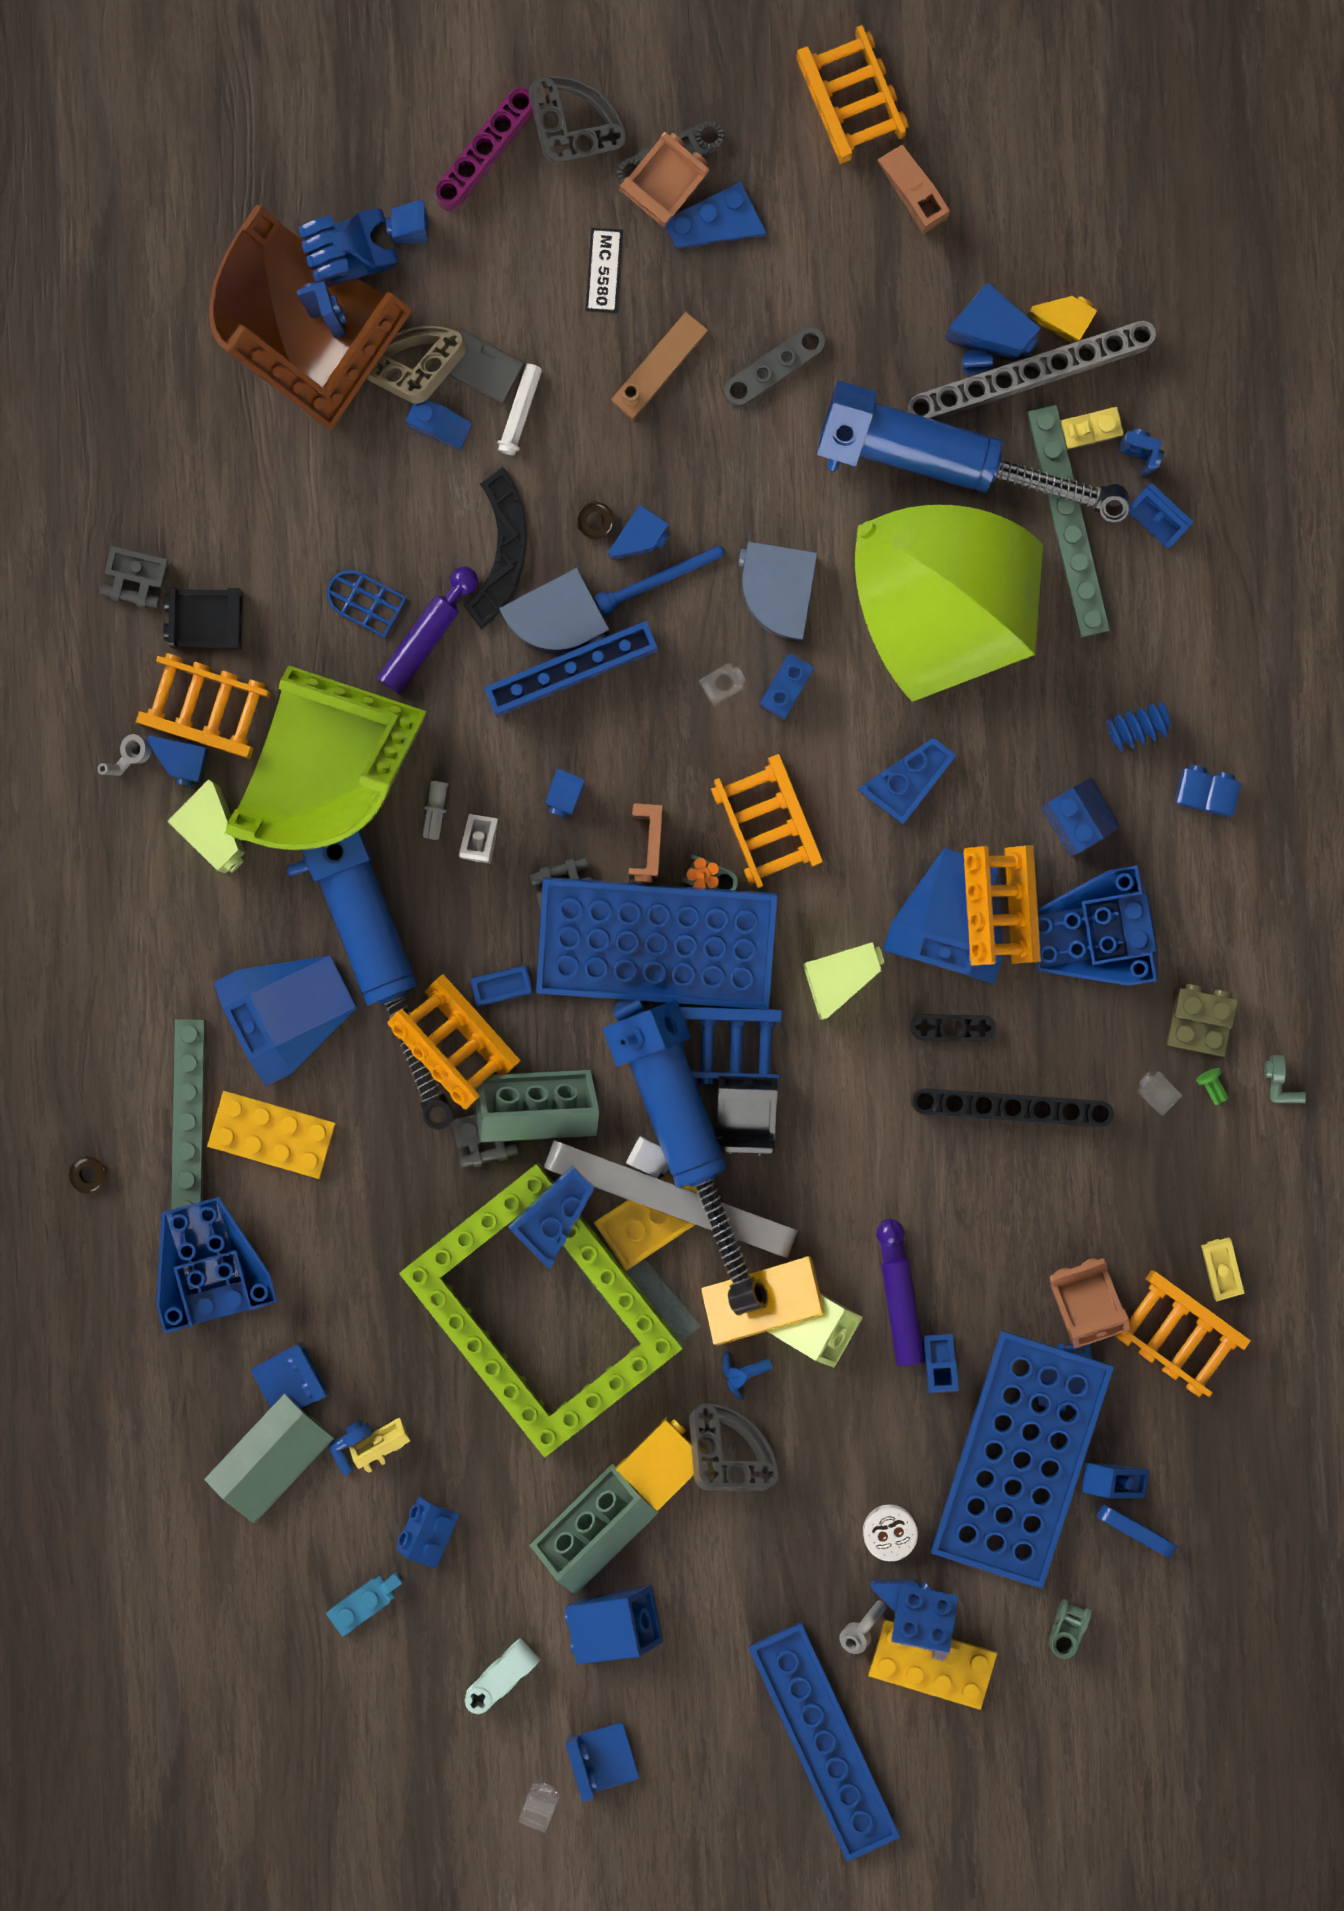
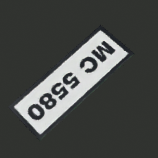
M591 228L585 311L617 313L623 230Z

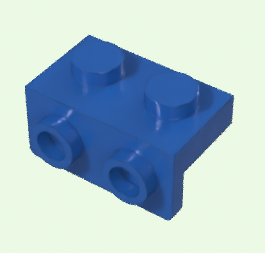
M324 281L320 283L311 282L302 289L297 290L298 297L310 318L322 315L334 338L346 335L343 324L347 323L345 312L342 306L340 307L336 295H331Z
M1134 429L1133 432L1128 431L1123 437L1118 452L1145 460L1141 477L1146 478L1151 471L1155 472L1161 464L1164 450H1160L1162 441L1151 438V434L1147 431Z
M418 1497L416 1504L410 1510L406 1527L398 1537L396 1550L409 1560L437 1568L459 1518V1514L453 1510L430 1503L423 1497Z

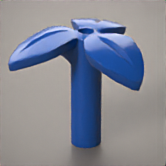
M726 1351L724 1354L723 1374L728 1379L727 1385L730 1391L740 1400H743L744 1397L740 1394L738 1388L743 1386L748 1378L772 1370L769 1359L740 1369L732 1368L729 1362V1351Z

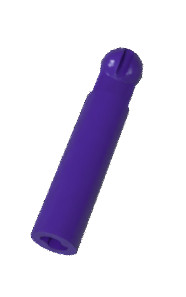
M463 566L452 572L450 590L445 596L435 595L376 677V679L398 695L401 694L459 612L455 605L461 595L469 594L476 589L478 576L470 567Z
M889 1219L879 1224L876 1229V1237L881 1245L883 1257L881 1270L896 1365H914L925 1362L910 1261L906 1259L903 1243L905 1231L901 1223L897 1220Z

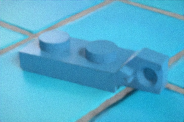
M397 1572L386 1580H383L380 1575L377 1578L373 1577L329 1609L326 1615L343 1637L388 1605L395 1598L392 1591L400 1586L403 1580Z

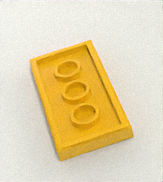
M670 1172L660 1178V1180L675 1185L672 1178L673 1175ZM689 1184L681 1186L696 1193L698 1191L697 1187H690ZM629 1199L594 1222L626 1271L696 1225Z
M809 1256L748 1274L764 1284L768 1293V1305L765 1308L744 1315H736L729 1305L728 1290L731 1283H733L732 1280L701 1288L713 1344L716 1346L825 1314L813 1260Z

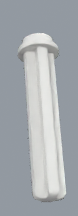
M527 364L525 366L502 439L497 441L499 445L498 451L504 454L514 456L515 452L520 449L518 443L542 373V369L536 365Z

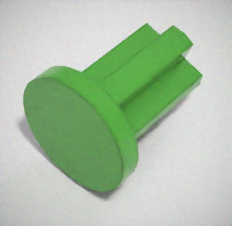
M1220 1068L1208 1070L1196 1078L1198 1085H1205L1214 1105H1219L1221 1102L1229 1099L1218 1078L1222 1073Z

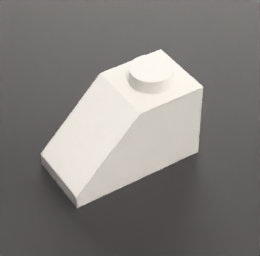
M469 814L459 853L461 859L491 864L498 819Z
M640 1135L626 1163L658 1178L660 1173L666 1175L669 1168L660 1145Z

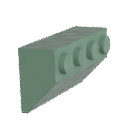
M591 1070L491 1075L475 1089L479 1094V1098L476 1100V1114L481 1142L597 1136L599 1107Z
M612 1463L529 1546L556 1581L576 1595L659 1512L624 1479Z

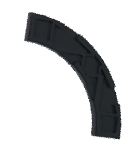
M503 467L480 484L492 505L498 532L497 550L492 570L480 590L464 605V608L481 630L500 613L499 608L505 606L511 598L519 582L526 556L527 529L523 506L511 478Z

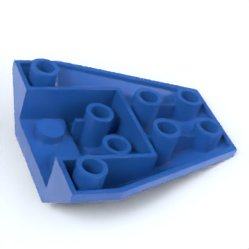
M944 848L891 922L883 951L995 984L1003 955H995V964L971 965L964 854ZM1000 867L990 868L991 885H1001ZM992 897L993 914H1002L1001 897ZM994 926L995 944L1002 943V926Z
M1138 865L1108 870L1038 908L1041 962H1037L1038 971L1127 986L1158 981V946L1149 893Z
M331 956L239 969L213 983L222 1008L246 1056L265 1086L292 1074L357 1008Z
M220 1197L162 1212L156 1307L164 1334L241 1311L253 1310L278 1303L270 1272Z

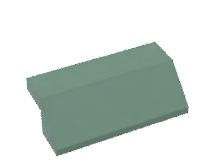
M283 1394L204 1480L226 1503L255 1524L328 1446L334 1437L316 1418L307 1415L289 1395Z

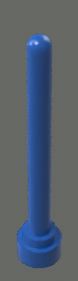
M721 546L714 547L613 594L611 592L605 594L603 591L593 596L596 606L602 617L613 613V609L617 608V604L721 558L725 554V550Z

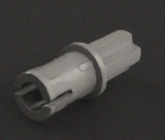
M430 781L427 806H424L426 814L422 836L426 839L438 840L440 837L443 813L447 811L444 809L447 787L449 785L447 783Z

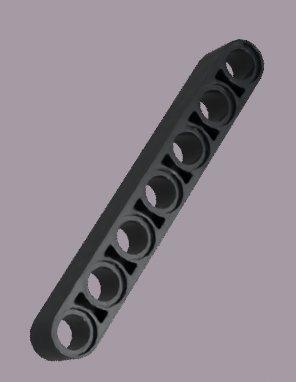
M931 1088L918 1089L911 1096L912 1108L917 1113L924 1115L1105 1127L1112 1122L1114 1117L1112 1106L1107 1102L1099 1100ZM922 1093H928L932 1098V1105L926 1110L920 1109L917 1105V1098ZM951 1095H957L961 1100V1107L955 1112L949 1111L946 1107V1100ZM981 1097H986L990 1102V1109L985 1114H980L975 1109V1103ZM1010 1099H1015L1019 1104V1111L1014 1116L1006 1114L1004 1109L1005 1103ZM1039 1101L1045 1102L1048 1106V1113L1043 1118H1038L1033 1110L1035 1104ZM1069 1103L1074 1104L1077 1108V1115L1072 1120H1067L1063 1115V1108ZM1101 1105L1106 1110V1117L1103 1121L1096 1122L1092 1117V1111L1096 1106Z

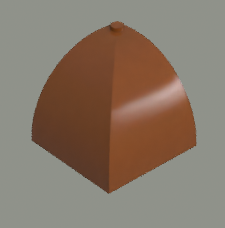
M256 204L232 240L215 277L209 304V320L212 334L224 350L331 431L412 310L395 295L389 292L384 295L359 279L327 287L332 296L336 295L340 307L342 306L347 318V323L343 324L346 335L334 338L322 315L310 318L297 294V290L302 289L306 284L316 282L313 275L314 269H311L307 263V256L309 255L304 252L302 247L303 240L282 225L278 219L262 206Z

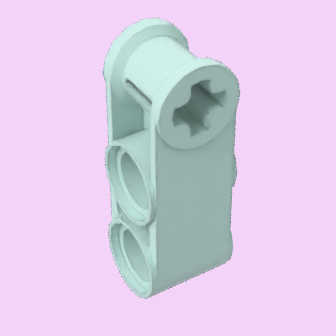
M521 1638L516 1640L503 1653L502 1657L494 1661L482 1673L480 1678L469 1687L465 1697L467 1709L474 1714L486 1712L498 1699L506 1695L518 1683L521 1677L523 1678L541 1659ZM473 1693L478 1696L483 1693L484 1703L482 1704L479 1701L473 1703Z

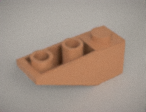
M903 145L877 159L922 234L948 219L949 208L933 183Z

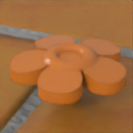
M699 858L694 862L695 868L687 870V878L691 881L696 880L693 886L695 888H706L708 886L712 889L719 884V879L716 876H712L720 870L715 862L707 866L706 859Z

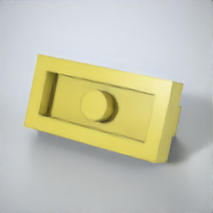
M1117 407L1060 420L1067 450L1119 438L1124 435Z
M1229 1237L1222 1240L1216 1239L1201 1245L1216 1302L1244 1294L1231 1239Z
M399 1417L350 1446L349 1449L357 1468L364 1467L365 1471L370 1473L372 1471L370 1462L377 1459L384 1465L385 1459L383 1455L401 1449L406 1443L410 1442L406 1427Z

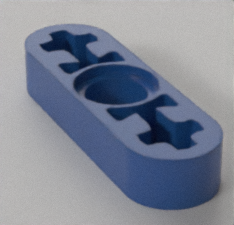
M1104 1503L1097 1514V1517L1167 1558H1171L1177 1548V1545Z

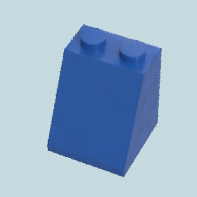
M986 283L949 326L944 339L956 345L970 349H981L987 354L1016 362L1021 355L1026 359L1035 349L1036 344L1040 340L1037 335L1041 328L989 283Z
M1091 777L1040 807L1070 857L1080 853L1120 828L1119 823Z
M652 1585L580 1599L565 1606V1622L570 1630L572 1639L571 1651L575 1656L577 1664L639 1657L663 1643Z

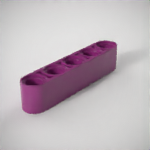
M518 87L507 95L438 182L435 194L438 204L443 209L452 211L461 206L531 118L533 110L528 89ZM518 99H525L529 102L528 106L522 110L515 108L513 104ZM501 121H506L511 125L510 129L506 132H499L495 127ZM482 144H489L493 147L492 151L487 155H482L477 150ZM466 166L475 169L474 174L468 178L459 174L460 170ZM446 189H453L457 192V195L452 200H445L441 196Z

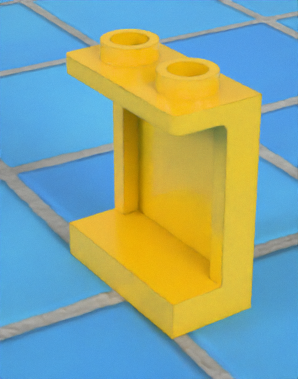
M665 1417L662 1423L626 1459L624 1458L616 1466V1470L656 1511L694 1475L691 1442L683 1435L686 1429L675 1418L670 1421ZM700 1444L701 1450L706 1453V1449Z

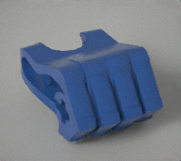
M382 209L364 210L355 214L351 219L336 224L332 216L329 215L314 219L298 227L302 239L305 240L302 242L303 250L309 255L307 256V263L311 269H314L313 275L316 282L324 281L327 287H333L364 276L387 271L399 263L395 249L384 250L373 243L370 238V233L378 229L386 221Z

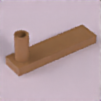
M685 312L614 395L611 402L634 420L708 333V330Z

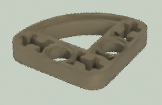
M418 326L399 331L366 379L411 403H422L432 395L467 351L466 343L459 332L440 326ZM434 344L413 370L390 358L394 354L413 346ZM441 363V367L437 371H428L432 364ZM378 365L380 366L382 372H380V370L376 368ZM393 374H402L398 381L389 382V378Z

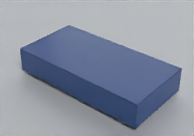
M527 965L470 979L477 1007L533 994Z

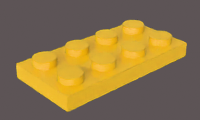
M223 1091L207 1147L320 1179L336 1123Z
M884 1618L868 1672L869 1677L981 1710L996 1660V1651L952 1638L949 1655L943 1661L932 1659L933 1651L893 1643L891 1637L894 1621Z

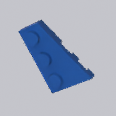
M932 738L857 790L903 825L956 757V754L935 738Z

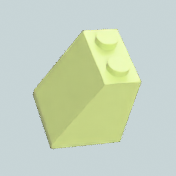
M208 780L168 822L217 871L222 873L230 871L233 873L244 862L241 857L245 854V850L241 840L225 834L231 813L221 787L215 782Z
M872 942L803 964L820 1020L832 1015L881 971L880 965L884 964V959L880 947L874 948Z
M820 1293L825 1312L824 1315L767 1331L815 1361L835 1368L863 1317Z

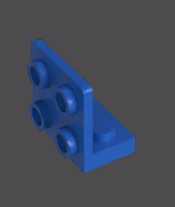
M303 1342L292 1346L251 1369L270 1408L283 1394L289 1395L300 1408H303L314 1401L317 1402L330 1393Z
M902 1584L899 1588L891 1641L896 1644L933 1651L932 1659L943 1661L950 1653L958 1596Z
M622 1722L567 1738L566 1748L582 1802L594 1799V1792L639 1778L626 1730Z

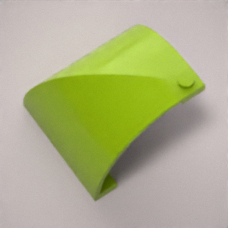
M957 505L909 507L882 515L858 526L855 548V574L863 615L874 645L887 670L912 702L1035 655L1043 543L1025 528L1002 516L980 509Z
M288 666L280 679L278 689L281 690V694L262 753L238 808L235 809L227 823L225 834L234 836L239 840H246L272 848L290 850L313 849L339 842L351 836L372 819L386 797L423 724L427 711Z

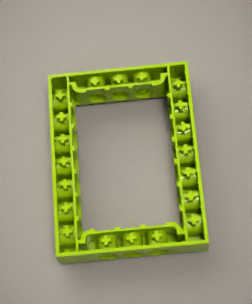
M538 1162L399 1274L545 1458L680 1352L684 1344L580 1214L569 1231L568 1238L563 1246L641 1345L633 1347L623 1359L614 1366H609L599 1378L591 1384L585 1385L575 1397L561 1404L552 1415L547 1411L542 1398L538 1399L525 1383L527 1379L517 1373L507 1360L508 1355L506 1353L502 1354L489 1337L490 1332L483 1330L472 1316L471 1308L464 1306L453 1292L454 1287L452 1284L448 1285L442 1278L443 1275L523 1213L555 1183L541 1163Z

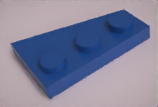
M741 182L675 214L665 226L676 249L725 240H740V238L753 236L763 237L767 234Z
M572 1165L509 1225V1229L551 1269L556 1255L568 1238L569 1231L594 1190L593 1185Z

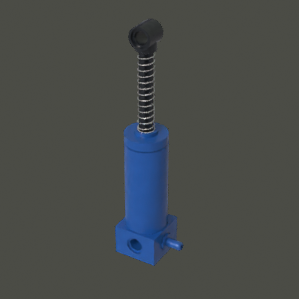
M837 380L821 430L817 455L829 458L827 469L830 471H837L840 462L856 466L860 456L967 489H974V491L984 494L987 492L990 483L994 482L998 477L1000 480H1007V483L1011 481L1014 482V485L1018 483L1022 487L1024 485L1028 486L1029 489L1034 488L1036 491L1041 490L1044 491L1043 493H1051V496L1054 494L1058 495V498L1061 496L1066 498L1065 500L1068 498L1073 500V502L1078 501L1080 505L1082 503L1088 504L1087 506L1091 505L1094 508L1093 510L1101 513V516L1108 522H1120L1128 515V491L1119 484H1111L1106 487L1101 486L1097 489L1092 488L1091 485L1086 486L1084 483L1079 484L1077 481L1072 482L1069 478L1063 479L1062 476L1056 477L1055 474L1042 473L1040 469L1035 471L1032 467L1029 469L1026 466H1019L1018 463L1005 462L1002 454H1000L1002 440L993 437L989 438V436L876 403V391ZM1112 500H1117L1121 502V504L1118 506H1110L1108 505V502Z
M360 829L351 836L324 847L302 849L304 860L287 866V872L289 876L293 877L309 870L314 882L320 884L366 1005L369 1006L378 1002L380 1005H387L390 1018L400 1009H403L409 1015L410 1012L407 1010L408 1005H405L404 996L408 995L407 991L418 987L415 975H413V970L371 865L374 861L362 830ZM341 845L343 856L339 860L334 861L331 857V851L334 847ZM401 1040L402 1044L400 1046H403V1053L407 1056L406 1061H409V1068L413 1071L411 1075H414L416 1079L414 1082H417V1089H420V1096L423 1097L420 1104L424 1112V1121L432 1129H443L453 1121V1108L448 1103L445 1093L442 1094L438 1090L437 1086L439 1084H436L431 1072L420 1060L414 1057L410 1048ZM436 1106H440L446 1111L447 1116L442 1123H437L431 1118V1111Z
M677 1000L602 1028L616 1066L629 1063L671 1175H673L672 1178L676 1188L687 1184L690 1187H697V1194L699 1193L701 1198L699 1201H702L704 1205L702 1208H705V1215L709 1219L708 1223L710 1222L712 1226L710 1230H713L715 1234L713 1237H716V1244L720 1247L719 1252H722V1259L726 1263L724 1266H727V1273H730L731 1276L730 1281H733L728 1290V1302L732 1311L740 1316L765 1308L768 1305L767 1290L760 1280H755L754 1276L748 1275L747 1271L749 1268L745 1267L746 1261L742 1259L743 1254L739 1251L740 1246H737V1239L734 1238L735 1232H732V1225L728 1222L729 1217H726V1210L722 1207L724 1203H721L719 1199L721 1196L717 1194L718 1188H715V1181H712L717 1177L716 1173L727 1169L728 1166L725 1158L722 1157V1150L680 1043L690 1039L691 1036Z

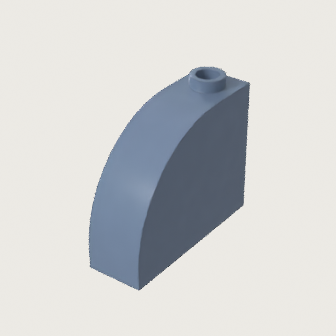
M748 542L747 549L741 548L738 566L744 567L742 577L743 597L752 617L769 633L785 640L802 643L817 553Z
M577 568L499 608L507 625L521 641L532 648L544 652L564 653L574 651L606 638L605 635L610 633Z

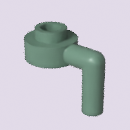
M1271 1055L1270 1060L1265 1061L1264 1076L1269 1078L1271 1083L1270 1100L1273 1103H1305V1092H1282V1084L1285 1082L1286 1074L1284 1055Z

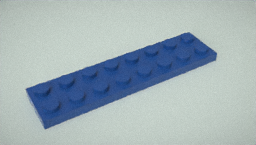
M802 1622L749 1645L750 1653L846 1861H851L900 1838L899 1832Z

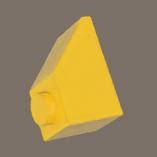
M1069 296L1032 306L1027 317L1068 342L1074 343L1080 341L1097 310L1092 308L1094 305L1089 300L1080 296L1078 299Z

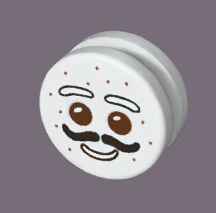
M886 1504L875 1508L868 1514L863 1524V1538L868 1550L875 1557L884 1561H898L913 1551L918 1539V1530L913 1517L907 1510L897 1505Z

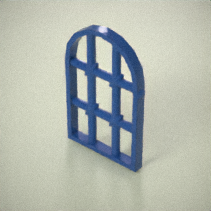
M354 570L342 571L336 574L329 582L327 588V599L331 607L341 617H346L383 638H386L407 597L368 577L367 574ZM355 574L360 577L357 583H352L340 576ZM364 578L381 587L378 595L376 593L374 595L360 587ZM338 580L353 588L349 597H344L331 590L332 584ZM385 590L402 598L398 607L381 599ZM356 592L358 594L360 592L375 600L372 607L366 609L353 602L352 600ZM331 595L345 602L341 611L332 603ZM378 604H383L396 611L391 621L374 613ZM353 606L367 614L363 623L345 614L348 607L351 608ZM370 618H375L388 625L384 634L367 626Z

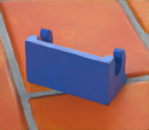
M1152 483L1129 506L1128 513L1167 549L1193 523L1184 512Z

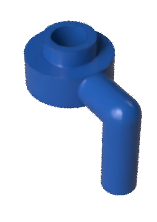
M360 1420L345 1428L347 1434L329 1444V1450L343 1475L354 1470L343 1449L354 1445L373 1433L368 1422L364 1424Z

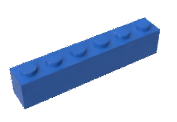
M645 621L488 685L484 689L496 717H499L658 652V647L649 625Z

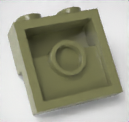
M1186 984L1185 989L1178 988L1166 1046L1225 1057L1238 1000L1231 999L1232 993L1221 990H1214V995L1202 993L1203 987Z

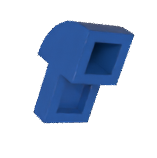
M953 1334L924 1336L925 1374L928 1393L959 1391Z

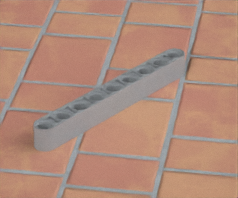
M1138 321L917 394L910 400L907 412L916 414L913 406L917 403H923L929 411L923 417L933 420L942 419L1144 352L1155 340L1156 331L1151 323ZM1138 330L1144 331L1148 336V341L1145 343L1138 342L1134 337V332ZM1111 339L1116 340L1120 344V351H1110L1107 348L1106 342ZM1089 349L1093 354V359L1090 361L1082 360L1079 356V350ZM1053 358H1061L1064 360L1066 368L1056 370L1051 365V360ZM1034 367L1038 372V377L1036 379H1028L1024 375V368ZM1006 376L1009 378L1011 386L1000 388L996 383V378ZM971 385L980 386L983 390V396L978 398L971 396L968 388ZM944 394L954 396L956 404L951 407L943 405L941 396Z
M553 1141L544 1165L545 1169L563 1175L573 1165L593 1187L704 1228H712L710 1222L708 1223V1216L705 1215V1208H702L704 1205L702 1201H699L701 1199L700 1195L696 1192L682 1187L676 1188L674 1184L558 1141ZM723 1204L722 1207L726 1210V1217H729L728 1222L732 1225L731 1230L735 1232V1239L788 1258L798 1230L731 1205Z

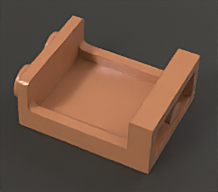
M663 132L658 142L632 174L622 182L619 188L620 192L663 228L709 172V168L706 167L708 162L697 152L691 154L684 148L685 142L674 133L668 135L666 132Z
M633 803V819L650 820L647 867L645 869L629 868V876L634 877V881L637 883H652V878H658L663 805Z
M1105 1258L1099 1260L1089 1259L1083 1262L1081 1266L1072 1269H1059L1049 1277L1051 1290L1074 1349L1130 1330L1128 1316L1117 1296L1107 1270Z

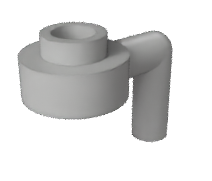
M136 734L126 736L120 746L122 757L116 764H99L97 768L99 774L120 776L131 763L141 764L146 762L151 755V746L147 741L148 739L143 735ZM138 745H140V753H139V754H138V752H137V747H138Z
M877 1601L860 1623H849L842 1630L839 1639L846 1651L852 1654H860L870 1644L871 1635L869 1630L886 1609L883 1601Z

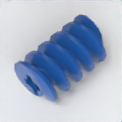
M1163 701L1159 702L1158 710L1153 704L1148 705L1147 713L1143 708H1138L1136 710V717L1131 711L1125 713V720L1121 715H1115L1114 724L1109 718L1105 719L1110 739L1120 752L1124 749V742H1127L1131 749L1134 748L1135 739L1137 738L1142 745H1145L1146 735H1149L1154 742L1157 741V732L1159 731L1164 738H1168L1170 719Z

